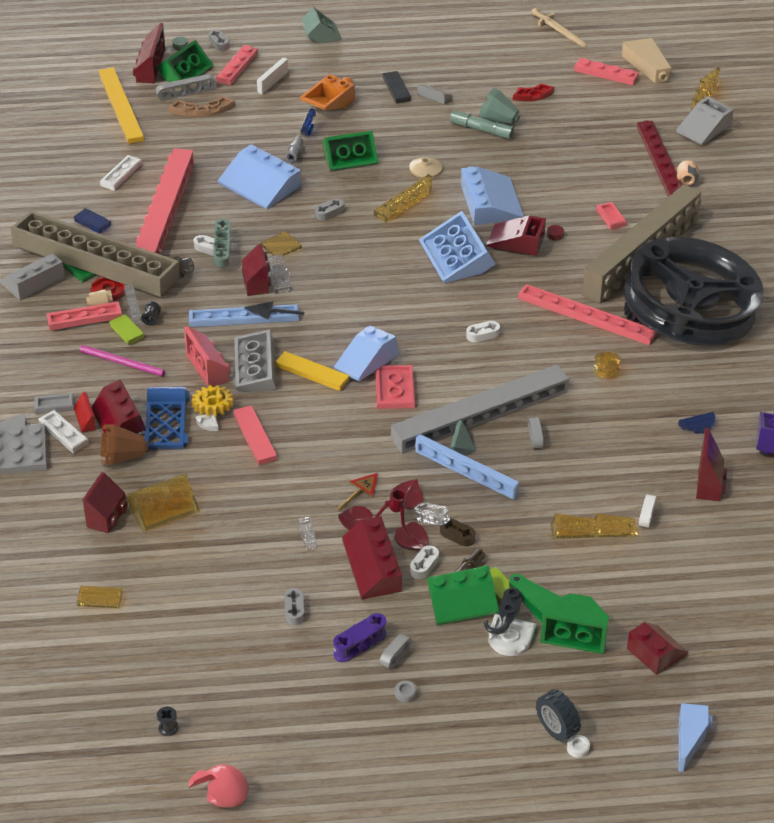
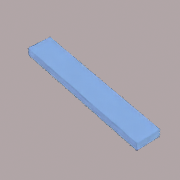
M298 304L272 306V308L298 311ZM244 307L189 310L190 327L299 321L298 314L271 312L269 319H266Z
M421 434L416 437L417 453L513 500L518 497V481Z

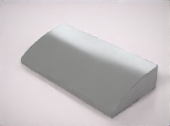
M270 329L234 337L236 389L248 392L276 390L274 339Z

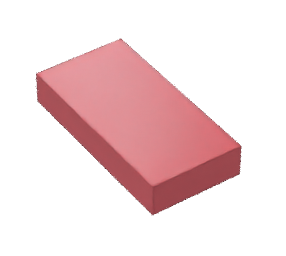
M613 202L597 205L596 211L610 230L626 226L627 221Z

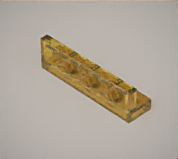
M427 174L374 210V216L387 223L432 192V176Z

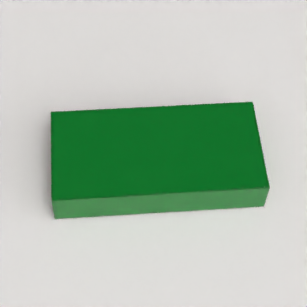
M63 263V268L81 283L97 276L94 273Z

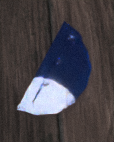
M313 108L309 109L300 130L303 136H310L315 124H312L314 116L316 117V110Z
M710 412L681 419L678 425L683 430L687 429L694 431V434H701L705 432V428L711 430L715 423V414Z

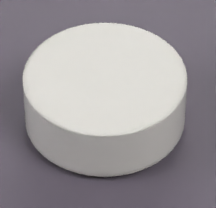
M574 735L568 739L567 751L571 756L582 758L589 753L590 742L585 736Z

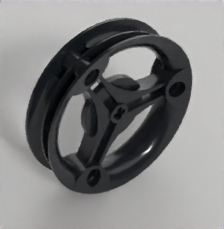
M666 237L650 241L636 251L631 262V273L626 279L624 286V296L632 313L653 331L682 343L699 346H719L733 343L743 338L752 329L755 321V311L763 299V285L756 271L744 259L720 245L696 238ZM677 264L700 267L721 276L725 280L709 278L705 275L691 272ZM643 276H658L666 284V291L676 302V305H664L658 301L645 287ZM735 301L742 308L739 313L725 318H703L697 313L698 310L710 309L716 306L718 302Z

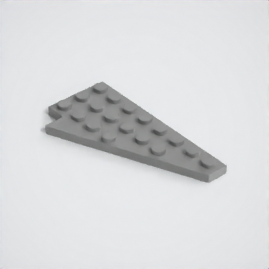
M25 413L0 422V474L47 470L45 424L26 426Z

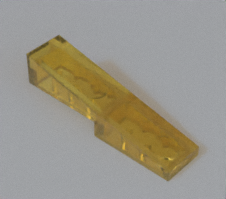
M555 513L551 522L552 539L636 537L637 535L635 518L596 513L593 519Z

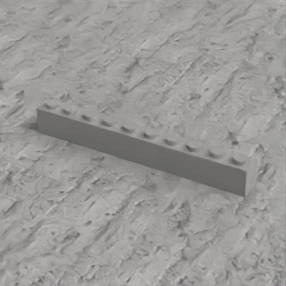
M558 365L545 368L421 415L391 425V440L403 454L416 449V437L419 434L437 441L454 435L458 420L463 422L467 430L568 392L569 378Z

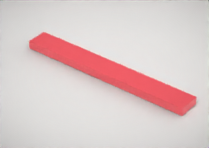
M528 284L518 294V299L647 345H650L657 335V332L645 325Z

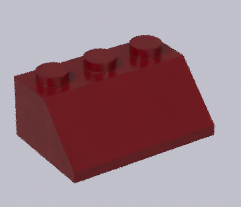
M121 379L104 386L91 407L103 432L106 433L107 430L103 429V425H115L136 434L145 431L146 428Z

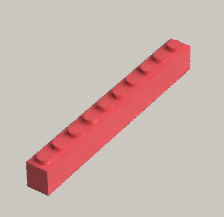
M174 148L172 154L168 156V164L164 167V174L161 175L160 184L157 185L156 194L153 195V203L149 205V213L145 216L144 220L145 224L141 226L140 236H137V247L161 254L194 165L193 150Z

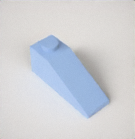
M681 703L679 714V772L685 770L705 740L707 729L712 728V715H708V706Z

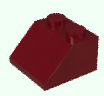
M104 472L100 473L82 499L86 527L109 533L117 525L121 514L127 510L128 502L126 501L125 492Z
M643 622L629 631L627 649L656 675L688 655V651L658 625Z

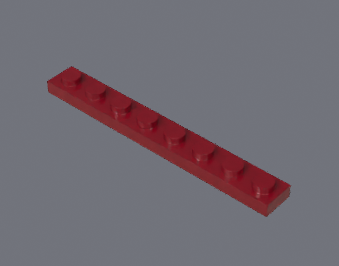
M648 120L637 122L636 128L669 197L682 186L681 180L677 178L675 167L654 122Z

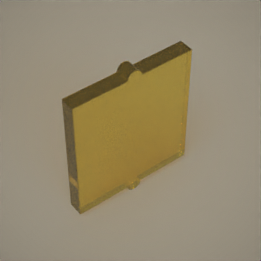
M286 231L260 242L262 247L267 250V253H270L276 259L302 248V245L295 240V237L290 236Z

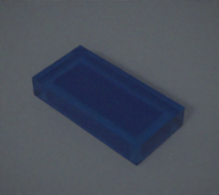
M87 208L74 216L75 222L99 234L111 226V220Z

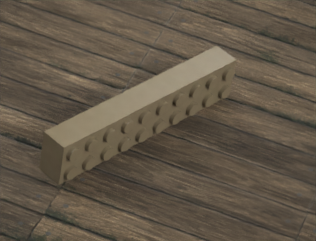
M683 184L588 264L584 270L582 296L601 304L626 282L631 273L633 256L640 247L656 239L679 237L681 233L688 230L689 226L696 223L699 219V207L702 202L701 192Z
M30 211L11 227L12 244L14 246L45 257L53 253L65 264L160 297L180 278L178 260L34 211Z

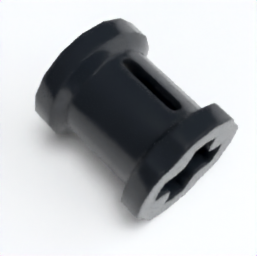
M153 301L146 303L145 312L141 316L142 322L146 325L156 324L158 320L157 315L161 312V306Z
M162 707L157 711V720L160 722L158 730L163 736H172L178 731V723L176 722L177 712L172 707Z

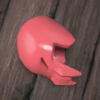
M219 764L207 771L199 770L189 780V788L211 780L208 783L207 801L217 807H236L247 799L248 782L244 774L231 765Z

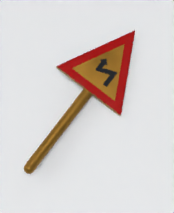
M378 473L350 480L349 483L359 489L340 505L337 510L341 511L362 491L373 497Z

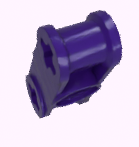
M380 613L371 614L366 619L335 636L333 640V645L336 648L334 650L335 660L338 662H348L358 654L367 651L371 646L386 638V629L384 628L387 623L386 617Z

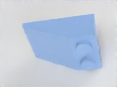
M372 326L366 327L355 336L335 364L334 370L347 374L355 380H362L399 355L396 336Z

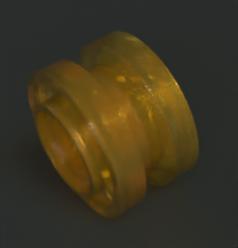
M600 352L596 354L594 358V373L598 377L609 379L620 374L621 358L618 354L613 352Z

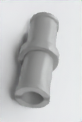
M299 136L294 137L293 142L288 147L289 152L286 155V159L289 162H295L297 156L301 153L303 139Z

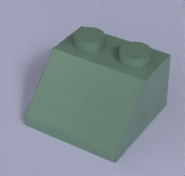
M312 7L301 19L306 36L311 41L324 43L341 39L335 22L315 7Z

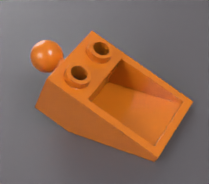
M329 74L300 96V100L324 110L346 108L355 101V86L350 77L340 79Z

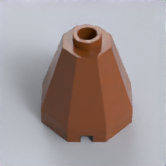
M103 425V429L107 430L106 433L101 434L100 455L105 457V460H101L102 464L112 465L142 457L144 452H147L148 441H145L144 436L115 425Z

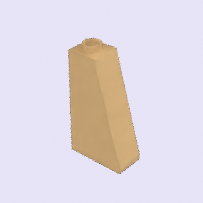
M652 38L623 42L622 57L654 83L670 81L671 67Z

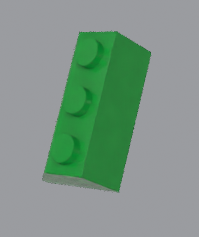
M195 39L156 68L166 81L174 82L200 76L211 68L213 63Z
M373 130L325 137L322 140L324 158L330 171L378 163Z
M489 565L427 578L437 626L499 613Z

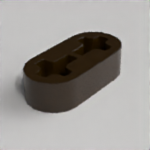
M446 518L440 522V534L443 537L462 546L474 544L475 530L472 527L452 518Z

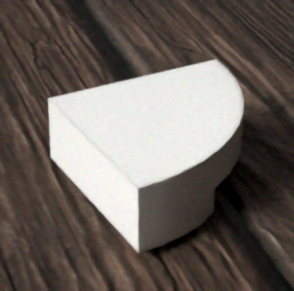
M210 414L209 417L206 415L196 416V423L202 429L219 431L216 417L213 414Z

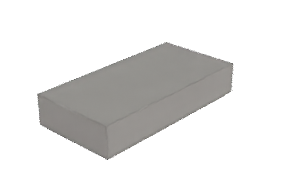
M73 393L34 397L35 414H46L53 410L56 412L74 411Z

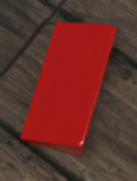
M82 392L74 407L80 430L82 433L95 431L96 425L86 392Z

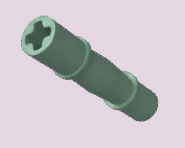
M453 110L450 116L451 123L464 126L465 128L470 127L492 133L493 136L511 139L514 134L513 126L505 125L498 121L493 122Z

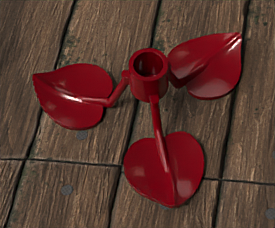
M413 479L394 487L390 492L389 500L385 501L383 507L374 517L380 516L387 507L392 512H400L402 527L395 530V541L401 547L412 550H421L427 546L428 536L425 529L417 522L405 524V509H416L423 502V494L418 480ZM353 506L338 514L339 521L348 530L353 528L361 519L372 518L371 511L363 506Z

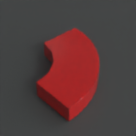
M542 83L531 88L519 87L513 94V100L523 102L542 100L552 95L555 87Z

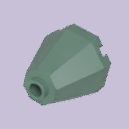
M494 87L488 93L486 103L483 102L479 117L507 125L517 123L520 118L519 110L500 90Z

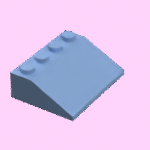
M251 144L238 153L218 179V183L268 209L301 187V170Z
M481 167L461 168V187L474 225L500 223L524 217L510 177Z
M463 211L419 239L444 283L480 275L496 265Z

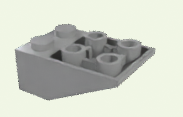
M708 96L697 103L676 129V132L697 144L703 145L732 125L734 109Z

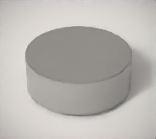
M410 681L397 683L395 686V697L398 701L409 703L416 698L417 688L414 683Z

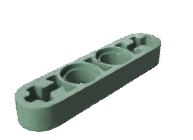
M219 219L215 222L213 262L218 267L227 266L230 260L231 223L227 219Z

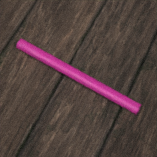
M81 345L80 352L161 377L165 375L164 369L89 346Z

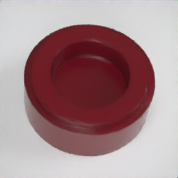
M559 225L549 226L547 228V237L554 241L561 240L564 237V228Z

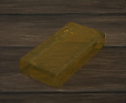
M81 585L77 597V606L119 609L123 594L122 588Z

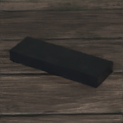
M398 71L382 73V78L396 104L411 101V95Z

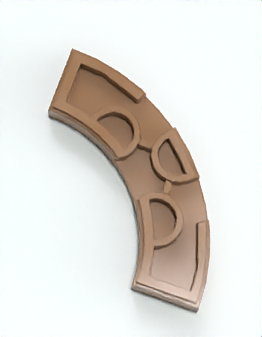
M225 96L209 101L205 105L177 100L168 106V112L189 117L211 116L235 107L236 102Z

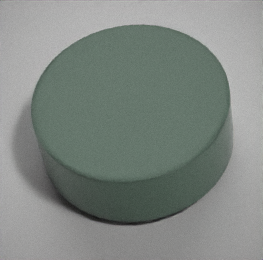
M174 38L172 40L173 48L181 50L187 46V38Z

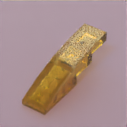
M719 67L700 80L699 88L696 89L695 97L692 98L691 111L698 102L708 96L712 98L719 82Z

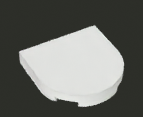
M495 614L491 627L498 628L502 622L500 615ZM515 619L505 633L499 635L489 633V644L496 652L502 655L516 656L522 654L531 645L536 624Z

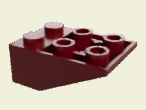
M525 216L497 223L493 227L486 247L537 256L545 236L546 218Z

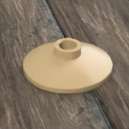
M431 157L417 158L409 166L410 172L420 178L436 177L442 172L443 168L440 161Z

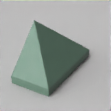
M458 420L450 449L466 456L475 452L476 448L463 422Z

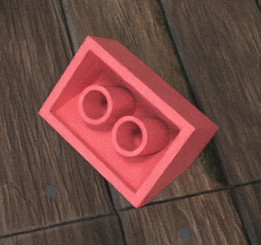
M188 326L184 327L186 355L207 387L209 385L215 387L216 385L229 382L230 366L223 361L222 354L217 352L214 342L210 341L206 334Z

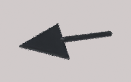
M274 301L244 307L266 319H269L271 312L305 314L304 311L272 308Z

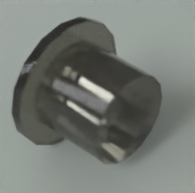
M179 256L172 258L179 261V279L183 278L185 274L194 271V262L191 258L181 259Z

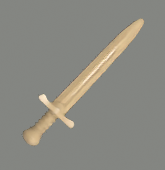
M538 8L532 10V15L540 18L538 26L546 23L571 41L586 47V43L553 20L555 18L554 12L545 15Z

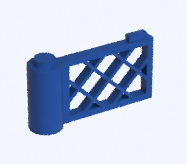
M186 386L147 387L145 441H148V449H184V445H188V434H184L186 404L187 401H190V390H186ZM151 408H160L162 411L155 415L151 412ZM181 408V411L177 414L172 413L170 410ZM165 414H168L171 418L166 422L160 419ZM155 421L161 424L156 429L150 426ZM177 421L180 425L173 429L170 424ZM166 428L170 433L164 437L159 432ZM175 435L180 439V442H170L169 439ZM154 436L160 439L158 442L149 443V440Z

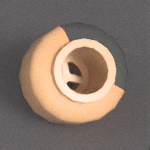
M688 160L680 163L677 168L678 180H681V183L685 185L695 184L699 178L698 165Z

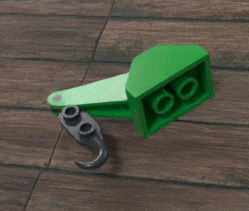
M515 573L509 577V588L503 593L499 609L501 626L493 628L489 626L488 620L484 621V627L489 633L503 634L518 617L522 602L542 624L540 643L604 654L609 616L592 597L573 593L561 597L530 581L521 574Z

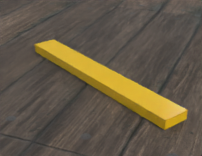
M114 67L98 70L100 79L128 144L144 141L143 133Z

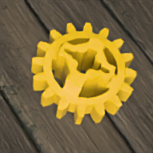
M209 385L208 388L201 387L202 391L196 390V394L192 395V407L195 412L199 411V415L205 413L207 417L210 414L216 417L217 413L223 415L224 411H230V407H233V394H231V390H226V387L219 388V385L215 387Z

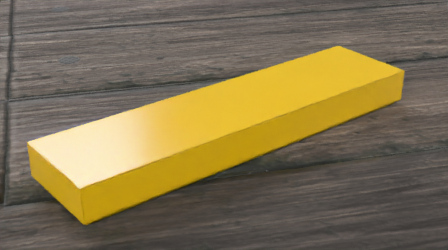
M286 351L275 361V367L338 391L349 381V375Z

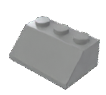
M52 253L7 275L0 280V283L15 297L22 300L65 279L63 262Z

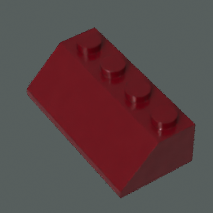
M159 23L142 41L139 58H136V67H133V76L136 77V83L155 84L159 72L156 67L161 64L166 50L163 23Z
M382 516L361 519L342 537L361 600L402 592V573Z

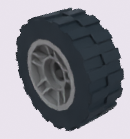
M552 689L537 699L536 710L540 722L555 740L563 742L580 731L581 720L578 711L574 707L573 702L562 691Z

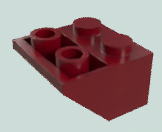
M258 244L241 260L247 296L269 294L268 286H271L270 275L268 276V272H271L267 251H263L262 244Z

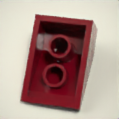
M705 428L698 470L696 499L720 502L721 494H725L726 482H723V480L727 478V468H724V458L710 430Z

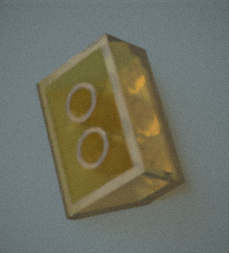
M187 473L125 494L131 512L143 532L200 511Z

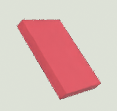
M413 365L382 366L375 371L377 409L415 408Z

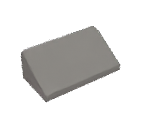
M418 84L417 86L418 95L445 104L452 97V94L428 85Z

